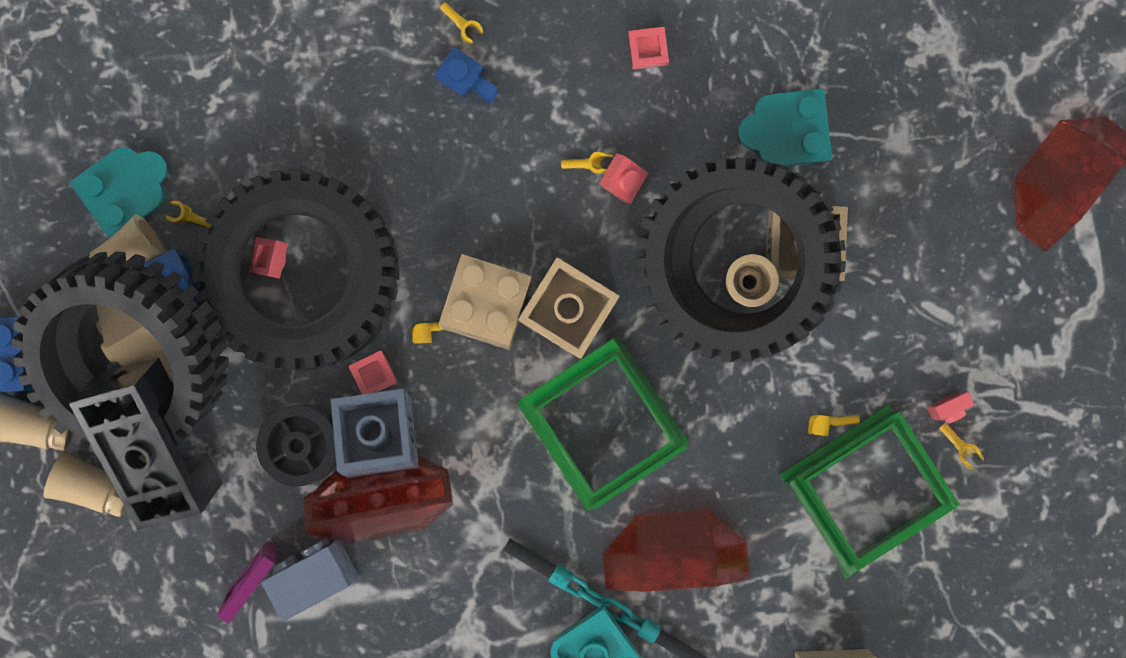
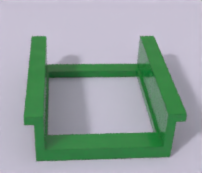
M619 335L516 402L587 511L592 508L595 510L685 451V447L690 444ZM616 359L670 442L593 492L539 409Z
M889 405L882 407L779 474L784 484L792 489L839 562L837 566L846 579L960 506L901 412L893 411ZM892 428L938 501L855 554L809 481Z

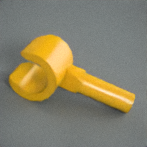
M446 2L441 5L440 9L461 30V38L465 43L473 44V41L465 34L467 27L476 28L482 35L483 30L478 22L466 21Z
M597 151L589 158L561 160L562 169L584 168L590 169L594 173L605 174L607 169H602L601 161L605 157L614 156Z
M179 201L170 202L181 208V214L177 218L165 215L167 220L179 225L192 223L210 229L211 225L205 222L207 218L193 213L188 205Z
M439 322L416 324L412 328V342L415 344L432 343V331L444 329L440 327Z
M858 414L840 417L812 415L809 419L808 433L829 436L830 425L858 424L860 418Z
M946 423L939 428L959 451V459L964 467L973 470L972 466L966 461V456L970 453H976L984 460L983 454L976 445L966 444Z

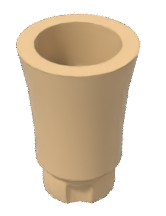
M135 214L120 230L91 251L89 257L91 258L100 252H106L109 257L115 251L126 253V261L134 254L145 256L146 263L166 253V249L151 225L141 216Z
M749 254L738 258L732 263L726 275L725 287L729 297L735 302L748 307H757L764 305L773 298L778 289L779 277L775 266L767 258ZM745 276H749L753 280V289H746L743 286L742 280Z
M0 392V442L29 445L47 450L53 448L67 451L74 433L69 429L65 430L62 434L55 430L53 427L59 421L53 415L45 420L39 413L43 407Z
M66 450L59 455L48 476L44 488V498L69 502L100 513L107 512L118 517L124 514L126 508L106 471L81 460Z

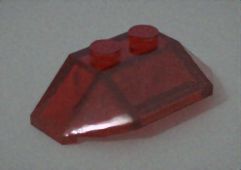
M1107 117L1058 121L1014 177L1017 214L1016 230L1044 252L1049 250L1083 218L1126 163V132Z
M419 456V468L353 478H346L336 470L313 493L310 492L303 498L305 530L309 535L353 544L425 529L454 505L449 471Z
M709 509L636 515L603 552L605 588L607 590L663 591L715 587L750 579L747 542Z

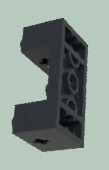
M159 357L96 375L69 403L137 530L202 514L223 484L208 452L182 459L164 425L158 410L173 393L174 386ZM131 450L142 452L147 461L144 462L141 459L135 458Z

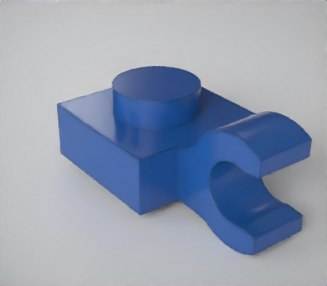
M453 47L434 74L436 80L464 99L471 90L483 100L492 104L499 94L496 86L480 77L485 70L484 67L456 47Z

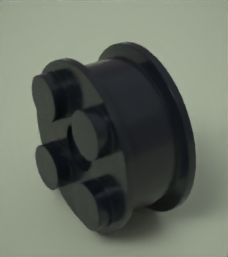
M311 405L288 406L271 414L262 424L256 441L257 457L263 470L273 480L292 487L310 485L329 475L337 465L332 417L324 410ZM297 439H300L304 444L301 452L295 447Z

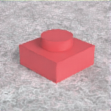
M665 27L628 32L633 70L669 64Z
M616 153L599 185L623 202L631 204L646 179L648 172L626 156Z
M256 237L248 272L280 279L282 269L286 264L288 243Z
M383 350L348 366L361 394L381 392L398 383Z
M959 391L926 407L932 420H945L946 424L965 417L967 415L965 409L974 406V402L969 392Z

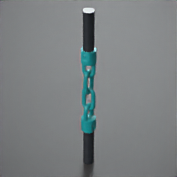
M509 538L503 548L504 552L549 578L548 581L569 592L573 596L583 597L597 607L604 604L608 608L610 603L622 609L625 611L622 613V618L611 611L609 612L615 621L621 624L626 623L636 629V635L652 644L655 642L680 658H707L705 655L661 629L662 626L649 618L641 619L633 614L626 605L612 597L601 595L590 588L583 579L574 575L573 572L559 564H552L513 539ZM571 580L581 585L578 591L568 586ZM588 593L591 594V595H593L594 597L598 598L600 601H598V600H596L595 598H593L592 596L588 595Z

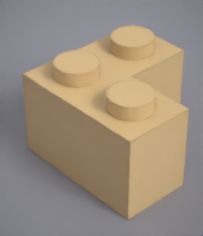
M96 305L99 317L96 326L104 340L101 348L110 362L114 363L117 361L123 368L159 357L170 380L173 379L166 354L157 340L144 326L123 312L107 306Z

